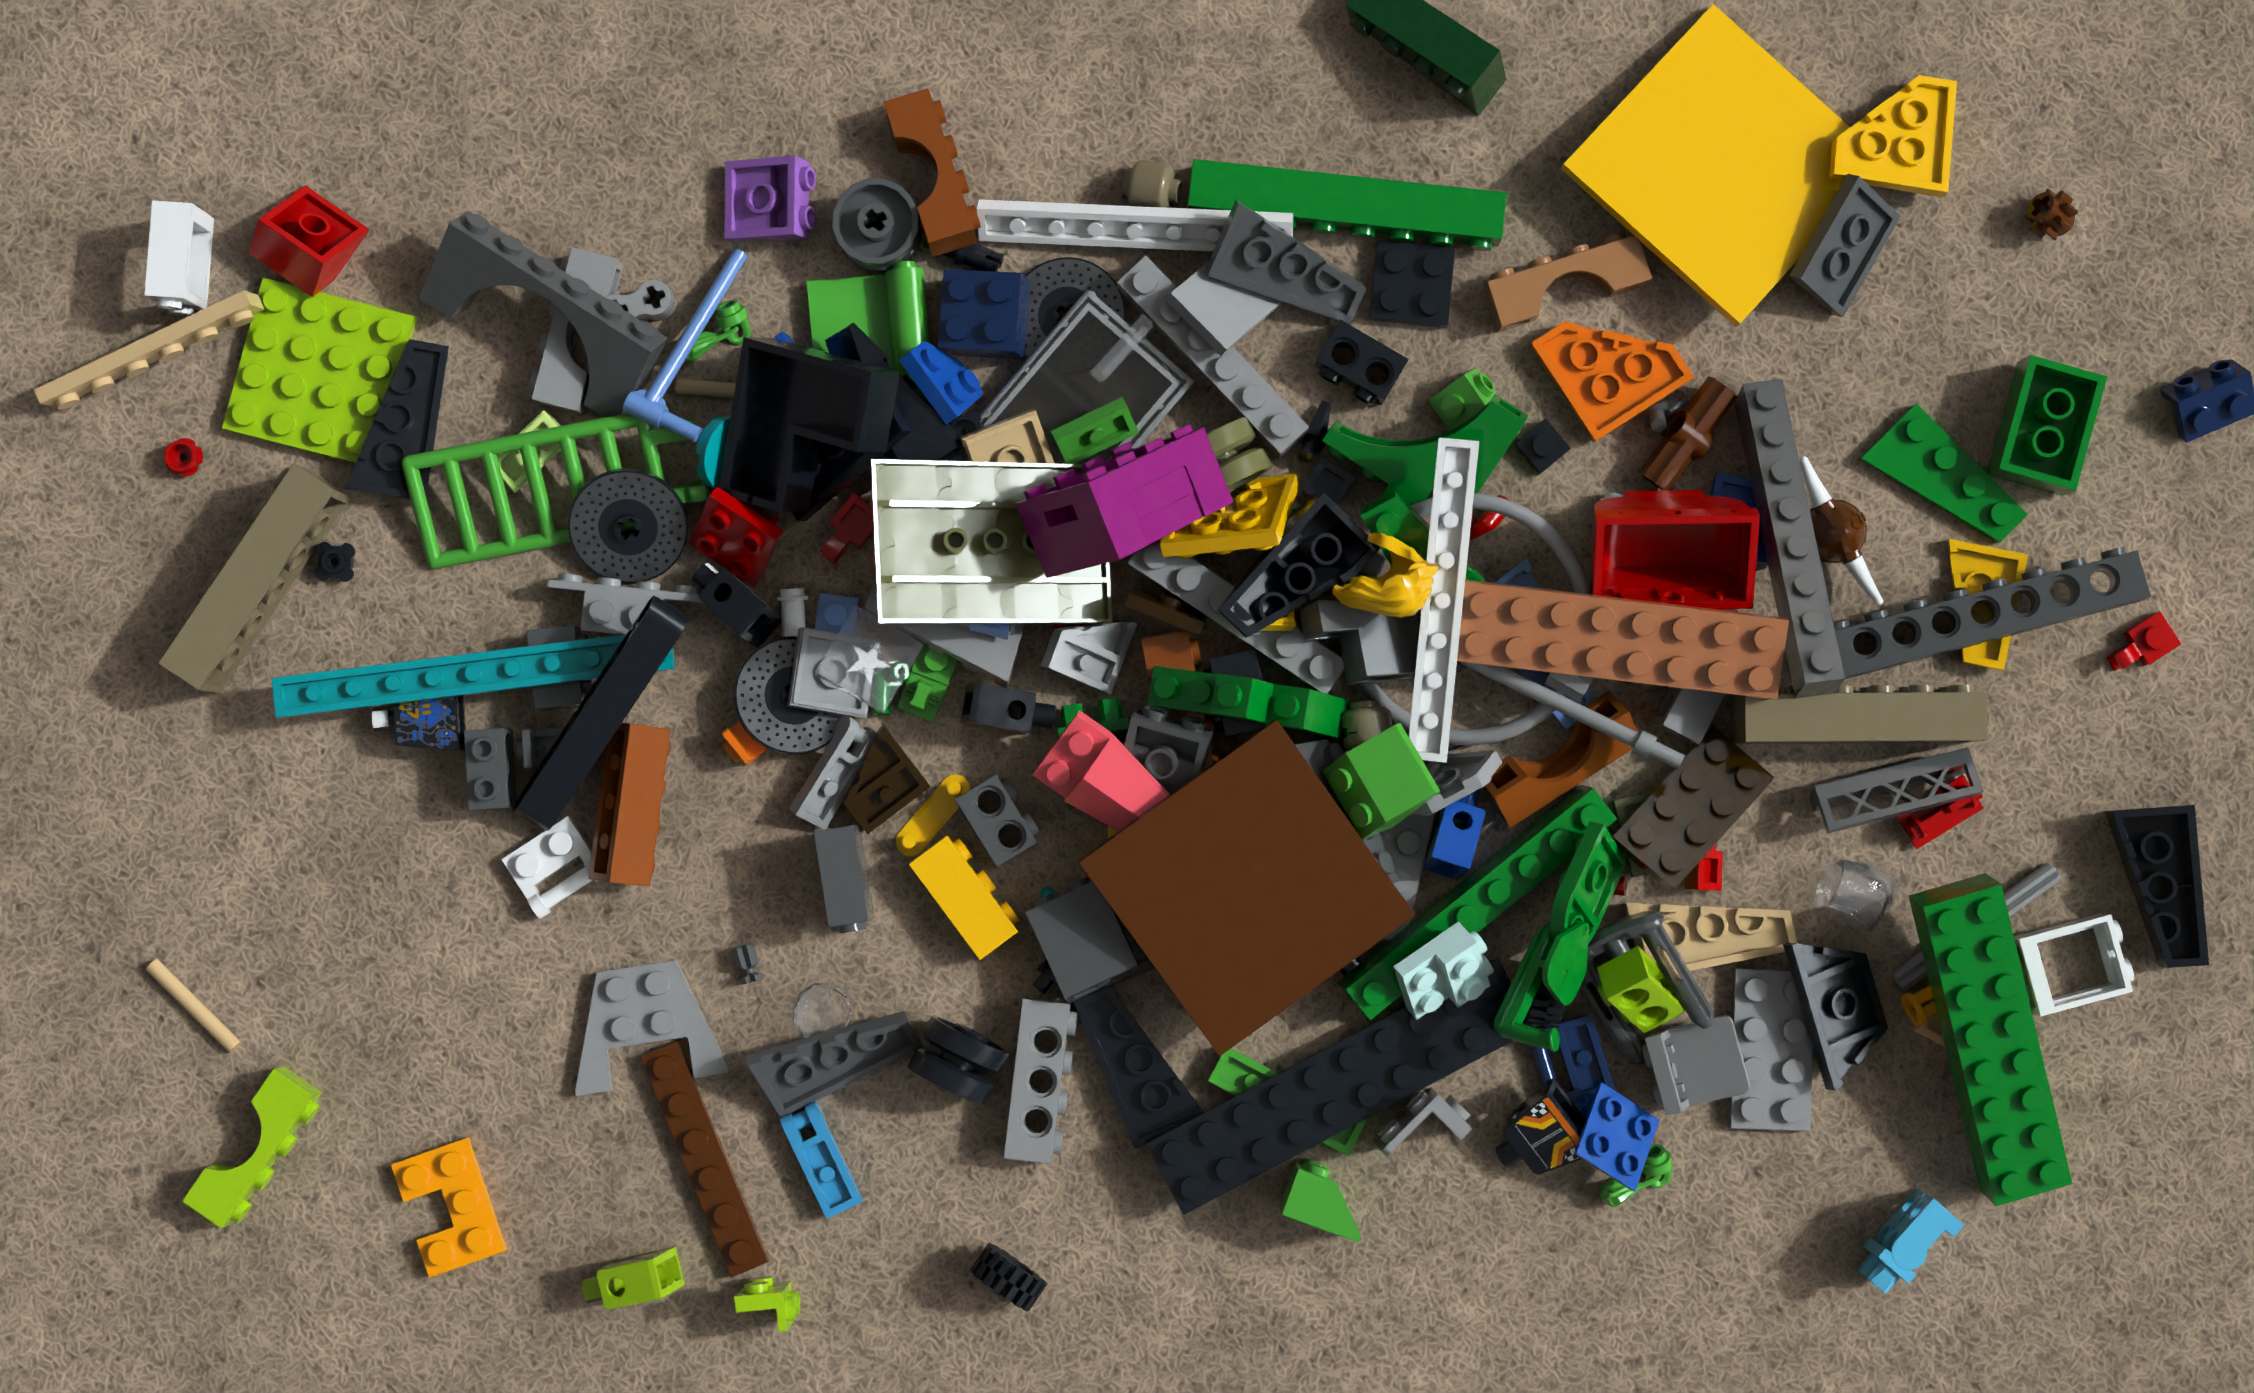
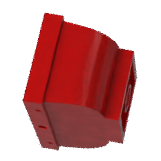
M1702 490L1623 491V497L1600 500L1594 505L1590 594L1709 609H1753L1760 514L1757 508H1749L1746 503L1740 500L1721 496H1705Z

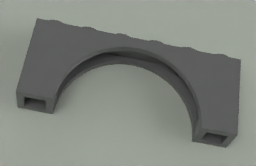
M467 211L450 222L418 299L449 319H453L472 304L481 289L490 286H518L538 293L552 302L566 315L575 327L584 345L589 365V387L584 405L602 417L627 413L623 411V405L631 391L635 392L645 388L668 338L659 333L650 323L641 321L623 310L619 303L606 299L590 289L589 285L583 280L573 278L556 267L555 263L550 259L541 257L529 250L517 238L506 235L493 227L486 218Z

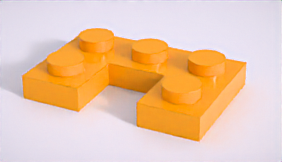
M469 1137L391 1164L403 1202L440 1189L443 1193L453 1227L416 1240L429 1278L507 1250Z

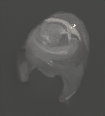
M1839 858L1828 865L1822 874L1814 892L1811 905L1835 915L1849 929L1868 935L1888 912L1897 896L1899 884L1893 875L1881 866L1864 861L1856 862Z

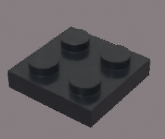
M1377 240L1369 320L1447 328L1455 248Z

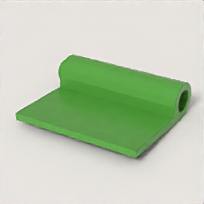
M899 261L892 264V269L886 271L885 275L806 281L813 349L829 353L825 340L850 324L855 323L887 355V364L894 371L900 372V377L907 375L914 382L899 359L923 341L931 344L923 268L916 267L915 261ZM915 383L912 389L926 403H929L925 395L922 393V391Z

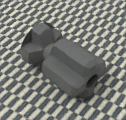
M749 943L733 948L732 952L737 970L745 972V975L740 979L741 985L762 980V973L754 971V967L759 964L754 945Z

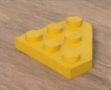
M1919 75L1852 127L1837 136L1832 141L1829 179L1844 181L1847 174L1860 176L1869 186L1943 198L1949 189L1957 81Z
M1287 474L1260 477L1245 484L1247 491L1233 498V503L1164 536L1160 541L1163 557L1177 556L1178 558L1185 559L1202 553L1215 552L1216 554L1224 555L1240 549L1254 548L1255 550L1262 551L1278 546L1299 489L1297 475Z

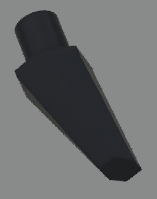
M1321 401L1308 431L1301 440L1302 447L1298 457L1303 462H1311L1315 454H1319L1326 446V443L1322 440L1328 431L1331 410L1329 402Z

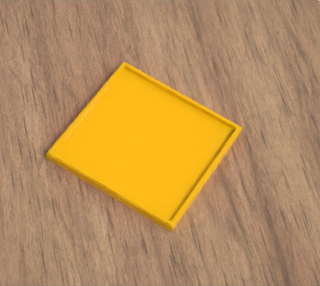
M1712 4L1568 158L1560 169L1731 324L1737 327L1800 258L1843 181L1829 179L1832 141L1850 128V126L1720 9Z

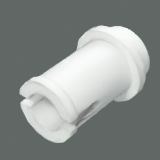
M804 588L780 589V597H777V601H781V637L797 636L799 628H806L804 600H808V596H804Z

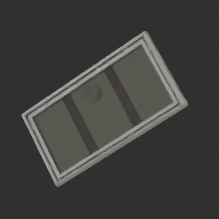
M1087 289L980 413V426L982 429L1020 413L1035 409L1054 463L1066 464L1051 431L1123 397L1139 433L1076 464H1083L1101 455L1104 461L1112 458L1111 450L1130 442L1132 448L1139 447L1195 381L1102 302L1094 291ZM968 429L963 433V436L970 433ZM951 451L940 461H968L966 453L956 455Z

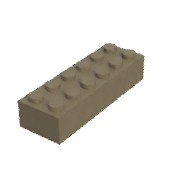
M295 463L292 464L290 469H283L274 482L276 490L268 502H261L253 512L251 517L253 524L247 533L239 535L229 549L231 556L224 567L217 568L209 577L206 583V587L209 589L201 601H195L184 615L186 623L178 635L173 634L165 642L161 650L163 657L158 664L197 690L221 694L316 553V547L324 541L352 497L316 473Z
M1840 685L1833 694L1795 698L1793 686H1789V688H1781V693H1778L1777 700L1742 695L1730 697L1731 741L1734 744L1970 743L1988 740L1987 692H1974V685H1949V687H1939V692H1934V685H1909V687H1899V693H1894L1893 685L1860 688V693L1853 692V685Z

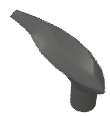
M1662 401L1653 404L1640 415L1650 420L1653 431L1662 432L1667 427L1666 420L1674 412L1685 409L1690 401Z

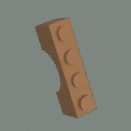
M1621 232L1604 238L1602 240L1604 245L1589 249L1588 244H1583L1565 251L1567 257L1552 261L1550 256H1545L1529 262V269L1514 273L1513 268H1507L1491 274L1492 280L1486 283L1484 292L1497 331L1501 332L1535 321L1540 315L1541 300L1544 292L1549 286L1562 279L1583 278L1601 287L1609 297L1646 286L1652 280V276L1640 240L1634 235L1626 237L1625 232Z

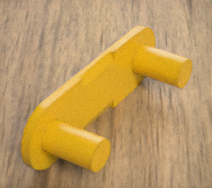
M954 774L945 778L898 833L896 846L903 855L916 856L921 853L958 810L959 807L955 799L970 791V784L965 777Z

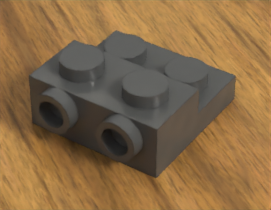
M1146 705L1143 711L1137 709L1131 716L1124 746L1171 794L1203 771L1214 730L1205 728L1206 722L1200 718L1184 716L1182 721L1168 718V712L1165 709Z

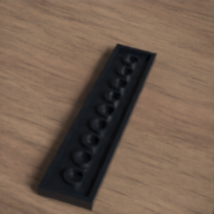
M1499 958L1489 961L1494 970V973L1488 976L1490 986L1478 998L1467 1001L1459 1008L1448 998L1443 1001L1438 1009L1426 1013L1416 1020L1407 1010V1007L1404 1006L1145 1142L1183 1215L1514 1041L1500 1036L1494 1027L1496 1015L1511 985V981ZM1525 1017V1019H1524V1021H1523L1522 1024L1527 1025V1026L1534 1027L1532 1024H1526V1017Z

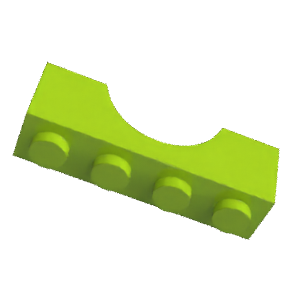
M285 1066L274 1068L251 1100L261 1122V1137L254 1154L240 1166L228 1167L215 1164L205 1168L182 1202L220 1228L229 1226L233 1222L239 1224L252 1207L248 1200L256 1188L262 1191L274 1176L275 1171L271 1167L279 1155L282 1158L286 1157L298 1140L294 1136L296 1130L301 1123L307 1125L317 1114L321 1105L316 1101L322 1092Z

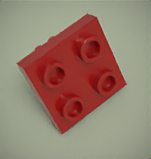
M717 486L708 497L689 544L698 549L703 555L710 557L731 571L738 578L755 587L762 579L784 531L776 526L780 519L773 515L767 520L746 506L744 501L737 500Z

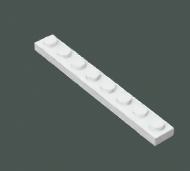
M979 199L977 215L981 228H978L979 241L1214 251L1231 210ZM1255 211L1293 237V213Z
M1442 437L1438 439L1426 561L1438 563L1439 567L1437 573L1432 576L1434 583L1431 586V596L1426 600L1425 606L1421 610L1409 729L1411 742L1421 759L1426 761L1447 763L1479 441Z

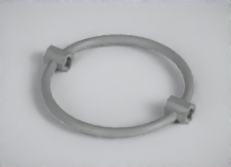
M1474 493L1473 509L1507 516L1531 529L1557 555L1569 576L1574 593L1590 594L1589 584L1578 558L1566 540L1554 527L1542 517L1515 502L1497 496ZM1433 497L1410 506L1421 517L1431 514ZM1377 551L1357 573V576L1377 578L1385 564V555ZM1550 672L1545 684L1554 688L1552 691L1566 698L1570 697L1580 703L1593 677ZM1377 683L1359 684L1370 701H1380L1381 707H1386L1391 711L1392 721L1396 724L1401 723L1403 728L1409 731L1411 714L1395 704L1380 689ZM1539 703L1524 715L1498 726L1474 730L1450 728L1449 744L1470 746L1503 741L1535 727L1555 710Z

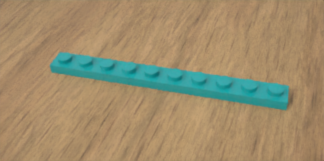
M626 634L274 677L271 679L276 718H287L595 680ZM673 647L656 672L676 670Z

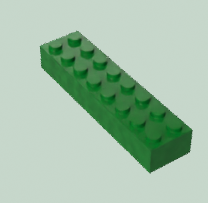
M1984 873L1909 895L1980 1191L1995 1206H1999L2073 1184L2002 884Z

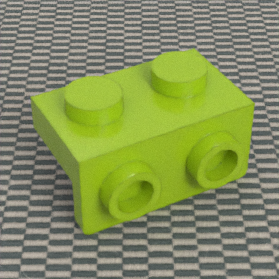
M772 1276L749 1279V1283L744 1284L734 1296L736 1313L776 1309L779 1333L787 1332L794 1321H796L797 1315L801 1313L799 1291H792L791 1281L773 1283Z

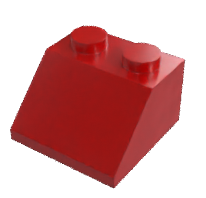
M305 185L258 219L248 253L302 291L314 297L336 279L367 235L369 228Z

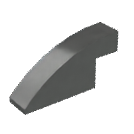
M1317 600L1299 610L1304 641L1339 639L1348 685L1415 679L1420 624L1406 617H1390L1351 608L1342 604L1339 600ZM1457 661L1456 673L1468 667Z

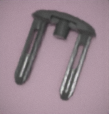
M1643 911L1625 916L1598 929L1588 944L1587 970L1581 983L1584 993L1621 1055L1632 1064H1640L1644 1060L1642 1042L1632 1025L1624 1021L1615 1006H1608L1612 1014L1608 1012L1592 985L1594 983L1598 989V985L1601 984L1597 966L1593 961L1594 957L1605 951L1608 958L1612 960L1631 950L1626 941L1627 939H1632L1638 935L1643 938L1693 1023L1702 1029L1710 1028L1714 1023L1711 1006L1662 925V921L1665 918L1664 915L1655 911ZM1660 946H1662L1665 949L1667 955L1669 956L1670 960L1672 961L1673 965L1675 966L1676 970L1678 971L1682 979L1677 977L1676 973L1674 972L1672 966L1670 965Z

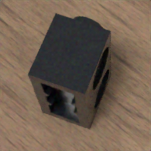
M1340 319L1314 366L1321 369L1318 374L1323 379L1337 386L1342 381L1355 389L1352 394L1357 399L1372 406L1375 401L1381 405L1383 404L1409 359ZM1337 347H1345L1351 351L1353 361L1348 365H1339L1333 360L1332 351ZM1370 367L1382 368L1386 373L1387 381L1382 385L1371 384L1366 378V370Z

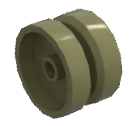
M1246 417L1234 420L1206 433L1230 493L1260 477L1273 467L1262 448H1253L1238 455L1239 451L1251 444L1256 435Z

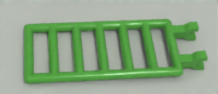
M629 413L407 455L402 459L401 464L427 565L432 569H438L571 543L568 528L559 530L555 528L536 450L537 446L559 442L574 501L578 492L585 485L575 439L598 435L606 471L621 469L622 466L614 431L637 427L647 472L660 477L664 481L665 477L657 445L689 439L662 426L660 428L653 427V425ZM694 418L684 419L695 425ZM516 450L521 451L540 529L538 534L517 537L497 457V454ZM480 457L482 458L502 541L481 545L478 544L458 464L459 461ZM443 465L463 548L440 552L419 471V469ZM702 479L671 486L683 503L708 500V495H710V488L704 484ZM629 518L626 523L620 522L623 533L629 532L631 529L637 530L634 527L635 520Z

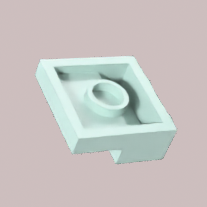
M1458 921L1393 966L1407 1010L1416 1020L1426 1013L1438 1009L1443 1001L1448 998L1459 1008L1467 1001L1478 998L1490 986L1488 976L1494 973L1490 962L1483 955L1487 951V946L1477 932L1472 931L1469 933Z

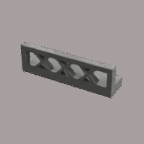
M1969 747L1816 785L1810 795V801L1814 812H1821L1828 834L1982 795L1984 790ZM1966 774L1970 787L1956 790L1943 783L1942 780ZM1927 783L1933 786L1930 795L1919 800L1903 792L1904 789ZM1937 789L1945 792L1943 794L1935 795ZM1887 793L1895 796L1890 807L1878 809L1865 802L1867 798ZM1899 799H1901V800L1907 802V803H1903V804L1896 805V803L1898 802ZM1848 803L1857 806L1851 817L1834 821L1830 808ZM1860 809H1863L1868 812L1857 815Z

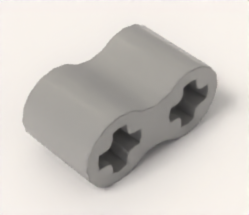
M658 280L646 281L632 294H613L606 297V299L619 303L623 310L641 321L666 320L671 317L676 308L675 296L666 284ZM658 292L664 298L660 300L661 307L655 309L649 303L653 301L652 294Z

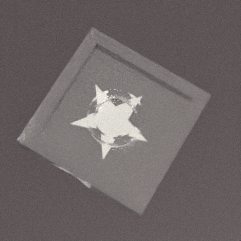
M855 605L819 664L815 675L884 714L924 644L889 624H877V617Z

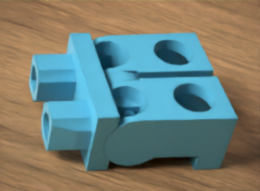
M1916 1188L1877 1235V1241L1870 1238L1863 1246L1870 1254L1856 1270L1886 1294L1899 1278L1908 1284L1914 1279L1916 1274L1912 1270L1917 1269L1924 1263L1927 1257V1250L1944 1231L1954 1237L1964 1224L1933 1197Z

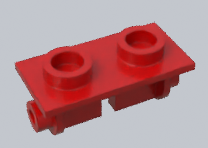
M1964 775L1947 784L1956 790L1970 787ZM1938 789L1935 795L1943 794L1945 792ZM1978 795L1899 815L1896 818L1914 847L1918 849L1984 809L1979 801L1983 796Z

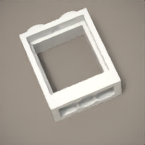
M152 200L144 296L157 302L158 308L168 309L169 314L183 317L194 314V310L201 311L207 308L214 218L193 203Z
M2099 913L2014 936L2018 956L2023 966L2022 973L2032 1015L2045 1016L2133 992L2131 981L2134 980V972L2129 960L2123 957L2120 943L2123 942V933L2118 921L2113 920L2111 914ZM2093 928L2109 983L2052 998L2037 943Z

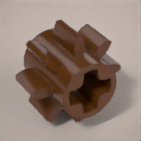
M2046 189L2045 192L2036 195L2029 203L2028 213L2025 215V219L2032 223L2029 230L2039 238L2047 234L2053 240H2056L2057 236L2066 234L2071 230L2075 221V215L2078 214V210L2071 205L2073 199L2062 190L2056 195L2050 189Z

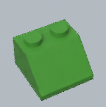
M1401 723L1393 725L1346 752L1322 771L1362 840L1393 828L1441 792Z
M1305 1158L1304 1164L1294 1161L1278 1205L1281 1214L1359 1242L1361 1234L1337 1182L1329 1174L1331 1170L1328 1169V1166L1309 1158Z

